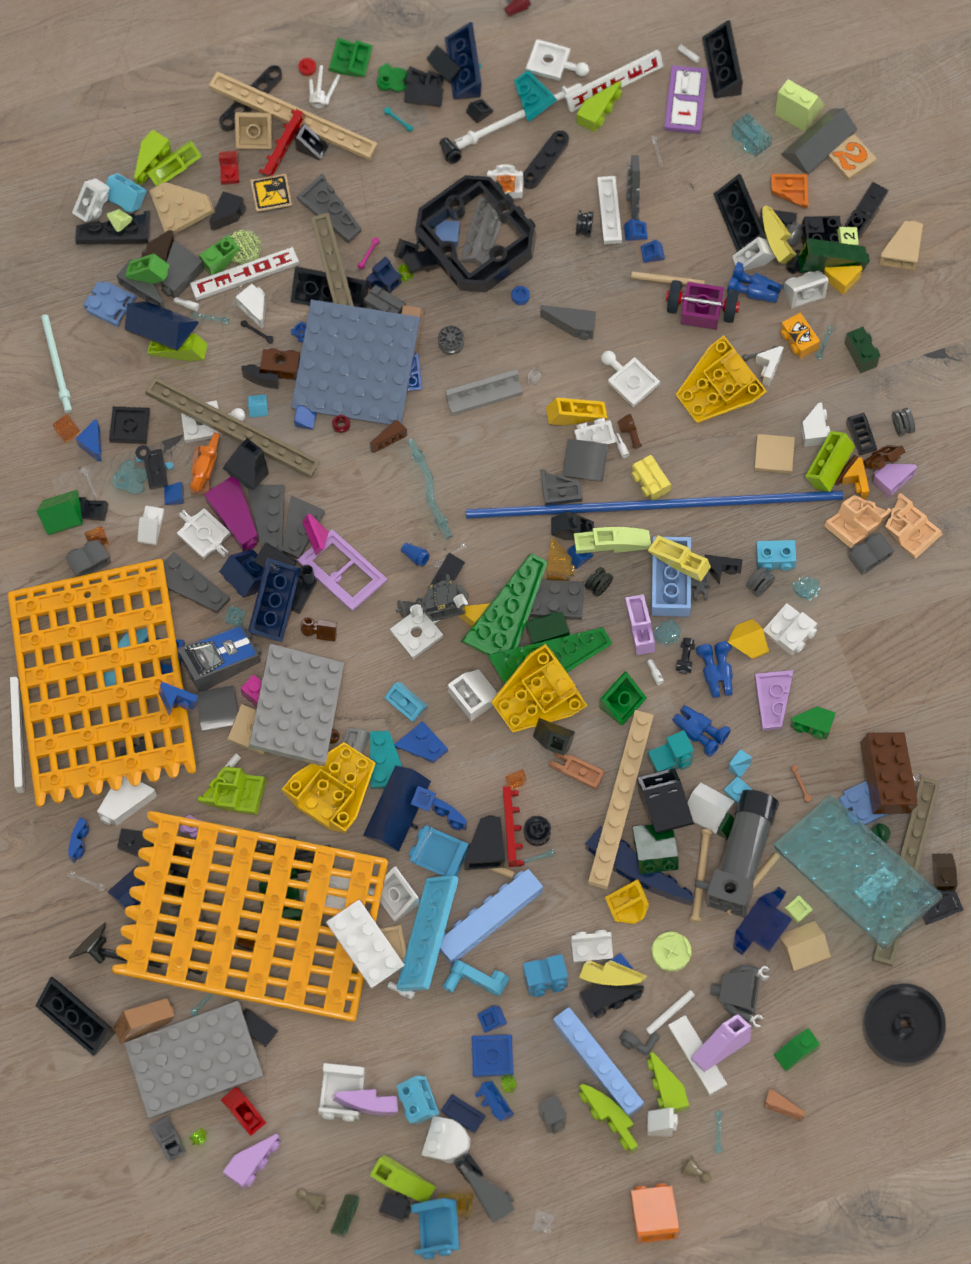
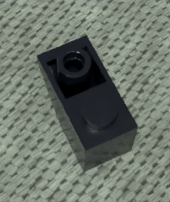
M567 511L551 518V535L560 539L574 540V533L593 532L594 521Z

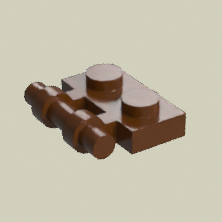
M886 445L872 453V456L864 460L863 464L867 469L880 470L885 467V462H896L906 452L903 446Z

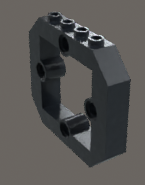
M465 175L419 208L415 234L418 242L460 290L487 292L533 259L536 225L531 218L527 219L525 217V213L520 206L514 204L511 195L503 192V187L498 181L495 182L491 177ZM481 194L495 209L498 219L502 223L508 224L519 238L506 248L501 245L493 246L489 251L490 259L469 273L458 260L455 245L450 241L442 242L432 229L449 217L454 220L461 219L465 215L464 206Z

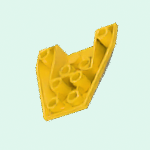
M723 335L708 347L675 395L696 423H700L752 404L767 393V390Z
M546 644L526 657L491 701L512 733L535 727L539 718L553 722L571 717L588 706L575 683Z
M343 742L328 752L325 766L312 763L307 765L289 779L282 788V792L298 810L328 830L346 833L357 819L376 763Z

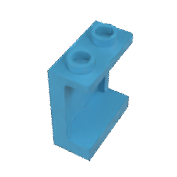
M425 825L424 828L419 830L417 845L411 848L409 857H411L410 862L442 876L454 875L457 877L470 844Z
M442 1198L411 1205V1213L419 1214L421 1249L414 1250L415 1255L422 1256V1259H434L437 1254L439 1256H450L451 1252L459 1250L456 1200Z

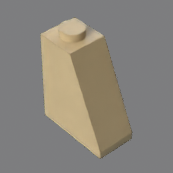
M905 221L881 253L879 265L915 271L923 223Z

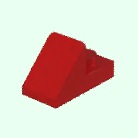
M238 150L220 152L221 185L239 184Z

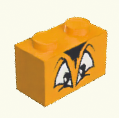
M801 312L782 322L780 329L781 337L788 341L792 353L796 354L799 359L819 349L820 340Z

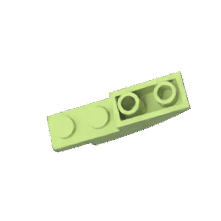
M602 527L593 528V532L574 533L576 554L608 550L619 553L647 550L651 546L649 530Z

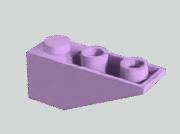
M739 1014L735 1015L713 1033L691 1057V1060L703 1072L707 1071L751 1041V1026Z
M275 1134L236 1154L224 1169V1176L244 1190L247 1186L250 1187L256 1179L255 1174L258 1170H263L269 1161L267 1159L271 1152L275 1153L281 1144L279 1142L281 1140L279 1135Z

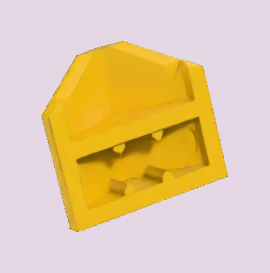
M639 880L605 897L616 922L635 924L645 918L649 902Z

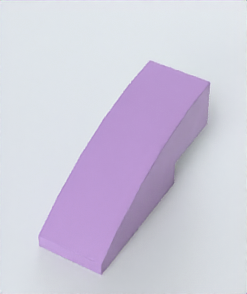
M644 594L625 597L636 655L654 653L655 641Z
M376 1089L335 1092L332 1096V1100L340 1105L365 1114L395 1116L398 1113L397 1096L376 1097Z

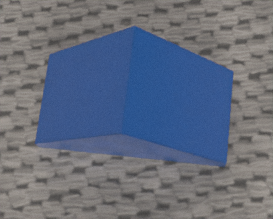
M93 420L76 438V441L82 450L99 462L102 461L100 426L98 420Z

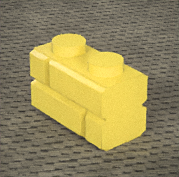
M652 455L632 465L631 476L636 483H640L642 486L641 491L645 497H649L650 500H656L671 491V483Z

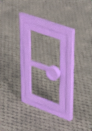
M332 529L328 533L325 548L322 552L333 543L351 561L338 572H333L328 576L313 562L320 554L315 555L311 547L297 559V562L302 566H312L314 577L353 612L388 579ZM355 563L372 581L352 597L337 583L342 579L341 574Z

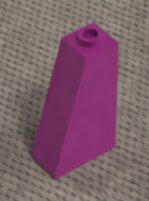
M231 476L206 492L204 496L207 504L224 527L230 531L231 536L244 552L247 549H253L259 542L239 480Z

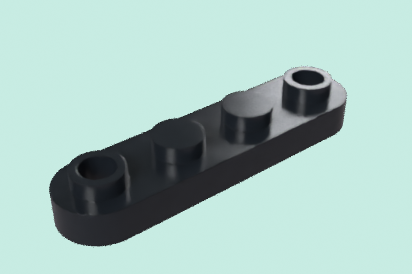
M555 131L523 172V186L525 188H536L569 144V135L565 131Z

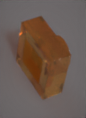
M497 175V181L503 187V192H515V175Z
M523 769L505 776L507 787L511 786L513 789L523 786L526 782V775Z

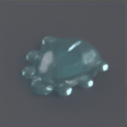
M807 576L806 579L800 577L798 582H793L796 594L808 600H812L814 595L818 596L817 590L821 589L818 585V579L814 578L811 580L810 576Z
M671 618L666 623L661 621L660 627H654L656 632H653L654 640L658 639V644L664 642L668 646L672 642L678 643L681 629L674 622V619Z

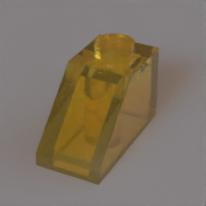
M551 538L547 580L570 581V576L574 577L575 565H571L572 558L555 539Z

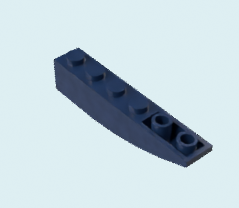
M602 826L586 842L585 849L594 856L596 855L601 837ZM621 839L613 871L630 882L639 880L642 888L654 894L690 906L693 904V893L686 887L681 888L672 876H666L662 872L640 874L637 852L630 849L631 846Z

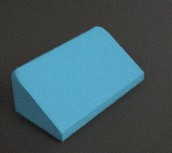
M401 682L394 683L384 697L412 722L428 707L425 702Z

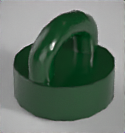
M881 823L874 825L870 833L872 841L877 844L886 843L891 835L889 827Z

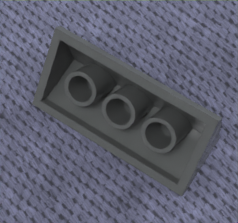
M844 108L830 109L782 152L781 155L805 174L809 175L829 157V154L848 137L853 135L857 128Z

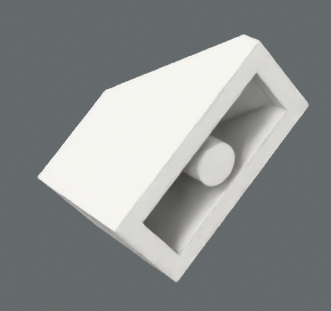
M758 237L734 254L732 258L735 266L737 262H741L744 265V271L765 266L776 256L769 245L768 239Z
M251 284L236 296L237 306L262 329L265 323V293L260 287L256 288Z

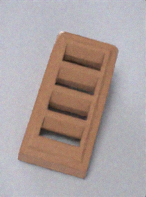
M773 1089L769 1090L764 1104L766 1109L803 1121L805 1115L803 1110Z

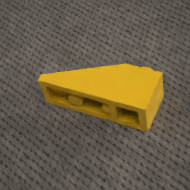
M556 397L546 407L548 423L552 425L565 426L594 422V420L604 417L605 420L608 418L605 402Z

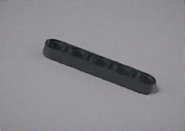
M277 65L269 66L250 86L269 94L282 80L281 68ZM273 71H277L279 75L277 77H271L270 73ZM265 83L268 86L265 89H259L258 85ZM235 101L220 116L219 123L221 129L229 132L235 128L234 110L237 107H242L245 113H250L253 108ZM230 119L232 124L227 126L223 124V121Z

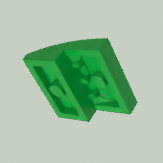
M337 38L328 71L347 76L364 77L373 45L358 40L353 43Z

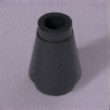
M447 137L440 140L439 145L445 160L451 164L457 163L462 157L461 150Z

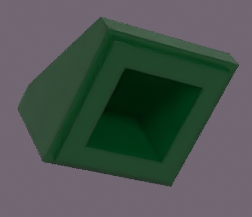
M726 813L717 832L718 836L728 840L734 821L731 814Z

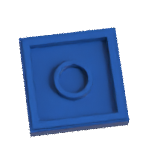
M512 1034L472 1036L473 1077L514 1076Z

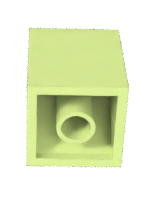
M787 79L778 92L775 115L806 132L824 107V103L819 96Z

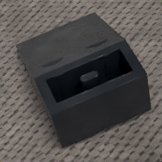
M675 768L637 777L638 793L656 834L694 824L680 778Z

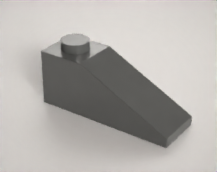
M129 260L117 274L119 284L143 300L164 308L163 300L153 284L125 277L129 262L132 261Z
M541 305L540 317L573 337L581 340L593 339L596 311Z
M465 1165L460 1166L487 1216L493 1223L515 1210L511 1204L514 1200L508 1191L504 1192L498 1185Z

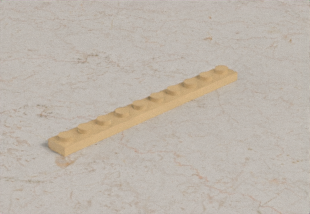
M216 72L209 84L210 90L259 112L271 113L273 118L286 124L289 123L293 116L291 113L292 109H298L305 115L302 123H305L322 140L364 159L370 160L377 148V143L220 72Z
M638 710L634 712L588 885L607 890L654 716L652 714Z

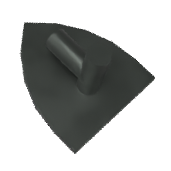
M103 923L91 933L71 954L69 959L88 952L101 964L105 958L98 951L106 943V939L101 936L106 928V923Z

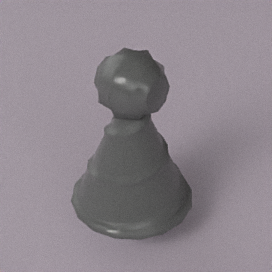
M418 598L415 602L398 600L396 612H399L401 617L405 618L411 613L410 607L420 604L423 599Z

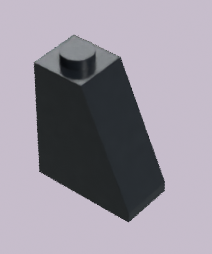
M489 815L481 818L465 858L464 869L504 868L505 854L501 817Z

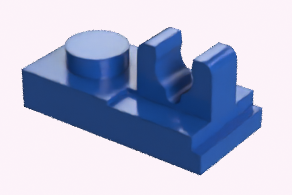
M493 1081L481 1084V1088H479L480 1090L475 1096L476 1098L482 1095L485 1096V1101L481 1104L482 1107L489 1105L492 1109V1114L499 1121L510 1119L515 1115Z

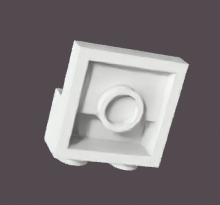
M786 603L763 629L764 635L793 656L796 651L799 653L804 648V642L808 638L812 639L818 630L816 629L817 623L803 612L800 614Z

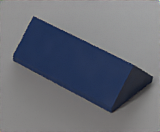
M469 22L445 37L447 55L454 59L462 68L451 83L453 99L455 100L481 98L482 82L473 23Z
M147 301L127 304L126 331L176 351L179 350L199 324L197 320Z
M270 558L266 559L248 633L256 637L282 642L301 568Z
M395 765L363 836L399 852L419 809L410 805L416 789L420 786L428 790L431 781L414 769Z

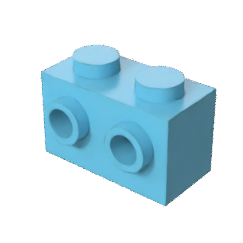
M119 173L108 176L106 185L110 187L107 200L118 204L126 212L139 210L147 190Z
M795 540L757 541V570L761 567H765L767 571L773 569H781L782 571L795 569Z
M415 1076L396 1085L399 1091L398 1097L404 1105L405 1116L410 1124H420L439 1115L426 1076Z

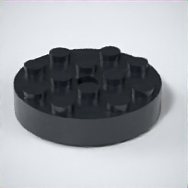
M894 984L879 991L870 1001L863 1018V1032L870 1049L883 1061L902 1067L918 1065L931 1058L941 1045L946 1031L945 1015L937 999L927 990L912 984ZM906 1021L909 1024V1028H901L899 1022Z

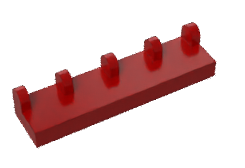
M292 109L291 113L293 116L288 124L284 123L285 131L280 140H275L277 145L272 155H267L266 159H268L264 170H259L260 174L266 177L274 176L305 118L302 111Z
M511 786L503 787L508 866L522 867L524 866V861H516V850H522L523 844H515L514 832L521 831L522 829L521 825H514L513 813H519L520 807H512V797L519 796V791L511 790Z

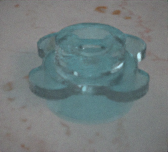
M229 607L224 621L226 624L231 623L235 626L243 624L242 620L246 616V612L237 607Z

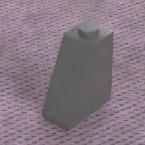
M176 240L172 244L166 262L169 264L168 275L165 281L160 282L161 290L166 296H172L175 299L205 270L203 260Z

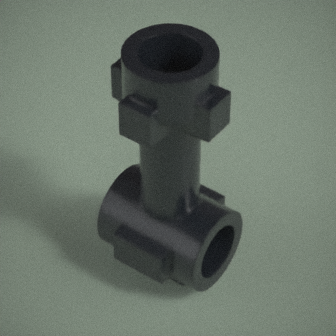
M683 638V642L681 641L680 647L683 648L682 659H677L676 671H679L681 674L687 675L692 670L693 662H689L691 650H695V640L692 638Z

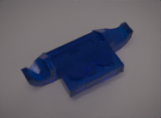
M778 886L777 889L757 900L736 930L734 937L735 951L744 955L753 942L768 952L772 950L792 921V918L777 909L787 893L785 890Z

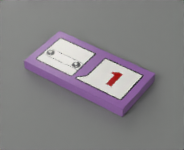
M672 65L664 130L700 134L707 69Z

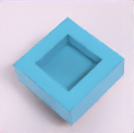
M737 776L724 789V793L738 804L742 791L752 789Z

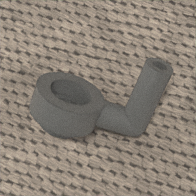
M624 1030L619 1037L622 1046L629 1050L634 1048L643 1055H648L660 1038L658 1034L653 1032L647 1043L643 1045L635 1035Z

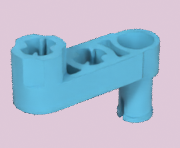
M455 960L450 969L451 973L442 987L448 992L453 993L460 979L465 978L500 997L510 978L497 970H494L491 977L475 968Z

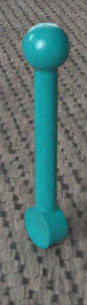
M386 107L384 109L386 115L396 119L406 127L407 131L411 132L413 130V126L408 125L392 113L391 108Z

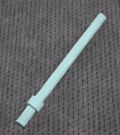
M42 315L41 319L59 387V399L63 403L65 413L72 412L69 400L71 397L69 390L66 388L49 316Z

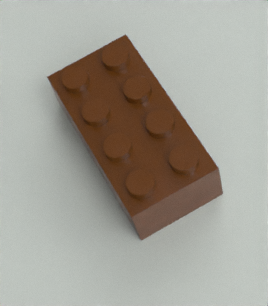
M905 732L867 733L860 742L873 814H910L918 805Z

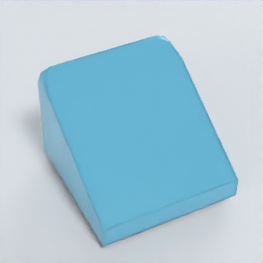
M266 394L248 396V408L251 418L268 416Z

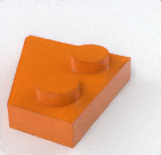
M771 174V194L803 208H808V174Z

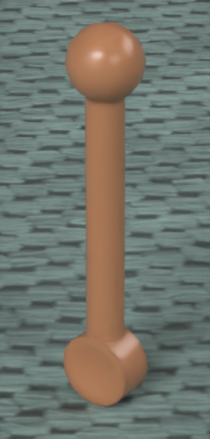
M792 765L790 769L795 774L801 787L804 801L809 803L812 797L807 793L798 774V767Z

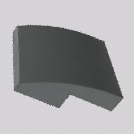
M568 439L563 476L603 482L608 444Z
M234 685L195 692L198 695L197 707L202 731L233 725L238 712Z

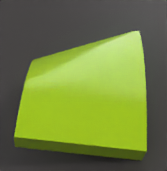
M223 767L217 777L209 784V789L203 796H199L197 801L219 809L257 815L267 779L264 776L247 775L241 768Z

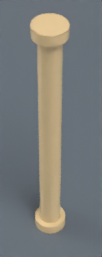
M709 829L701 830L702 842L697 880L705 881L709 841L713 833ZM695 888L693 912L689 920L692 923H701L702 920L700 912L703 889Z

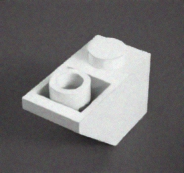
M818 403L802 423L801 433L804 447L823 445L830 433V428L825 423L827 411L823 409L822 403Z
M674 1108L648 1111L647 1136L672 1137L673 1131H676L678 1120L677 1114H674Z

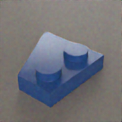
M423 721L394 744L396 749H402L413 756L422 757L431 763H435L448 752V748Z

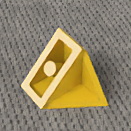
M754 619L735 626L728 640L729 644L749 656L751 660L769 653L763 628Z

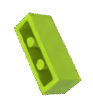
M830 431L805 477L816 490L831 491L854 450L855 445L846 433Z

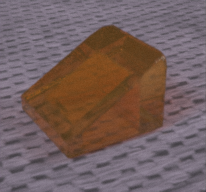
M68 414L53 424L54 430L65 443L80 433V430Z
M102 526L84 533L87 542L99 539L102 545H109Z

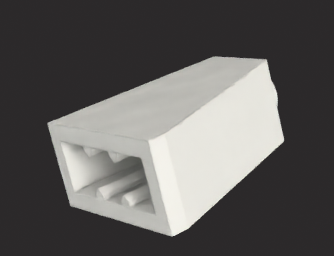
M123 777L121 788L118 791L110 789L97 810L100 820L107 825L111 823L115 826L119 825L155 799L157 796L156 791L142 782L137 787L130 785L127 777Z

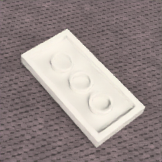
M360 900L326 922L371 989L405 966Z

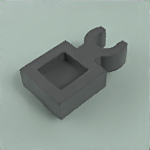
M710 569L701 582L691 578V588H696L693 594L694 601H697L698 594H703L704 601H707L708 592L705 588H710Z

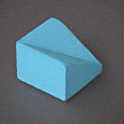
M739 750L730 761L728 771L740 778L751 765L752 757Z

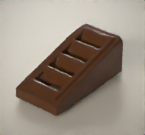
M395 420L370 442L371 452L375 453L407 436V429L398 420Z

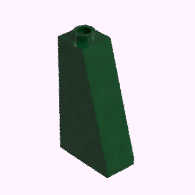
M807 239L797 256L800 273L824 272L825 267L862 266L861 272H863L869 264V254L866 253L865 246L817 239Z

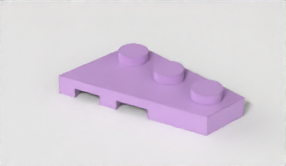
M794 670L755 674L762 731L782 729Z

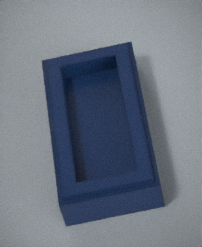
M451 1094L441 1109V1113L458 1122L474 1134L486 1118L484 1114Z

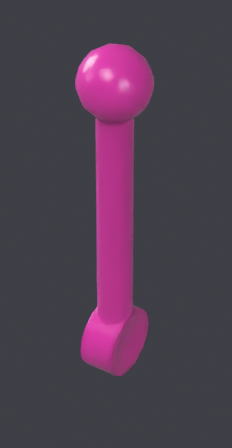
M374 237L372 239V245L367 251L362 262L358 263L359 269H363L365 267V262L371 254L373 248L375 247V245L379 244V239L377 237Z

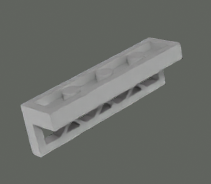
M479 198L460 258L462 263L474 261L477 265L481 266L490 259L489 251L494 246L501 221L498 219L495 209L485 198ZM473 249L471 256H468L469 252Z
M517 369L446 390V400L452 416L523 395Z

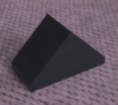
M302 123L294 137L296 151L317 160L322 159L329 146L305 123Z

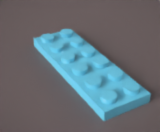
M456 876L426 878L403 962L405 966L401 969L396 989L402 992L429 990L454 894L457 889L459 878Z

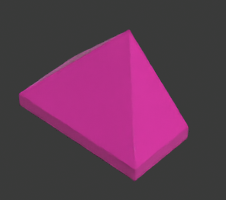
M308 514L302 520L314 553L318 555L325 548L329 532L311 514Z

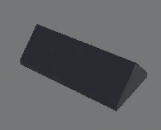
M727 20L702 37L713 95L716 99L740 96L742 93L743 80L731 21Z
M738 174L714 193L737 252L758 237L766 239L765 230L742 175Z
M295 266L291 302L309 306L311 300L333 303L325 272ZM346 276L354 307L364 308L363 300L368 295L367 280Z
M53 976L50 977L35 1006L93 1056L97 1055L114 1036L113 1028Z

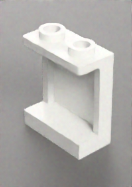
M324 1063L320 1107H318L319 1115L323 1119L334 1120V1117H340L343 1121L354 1122L355 1119L360 1120L359 1111H354L332 1100V1096L335 1092L363 1090L365 1068Z

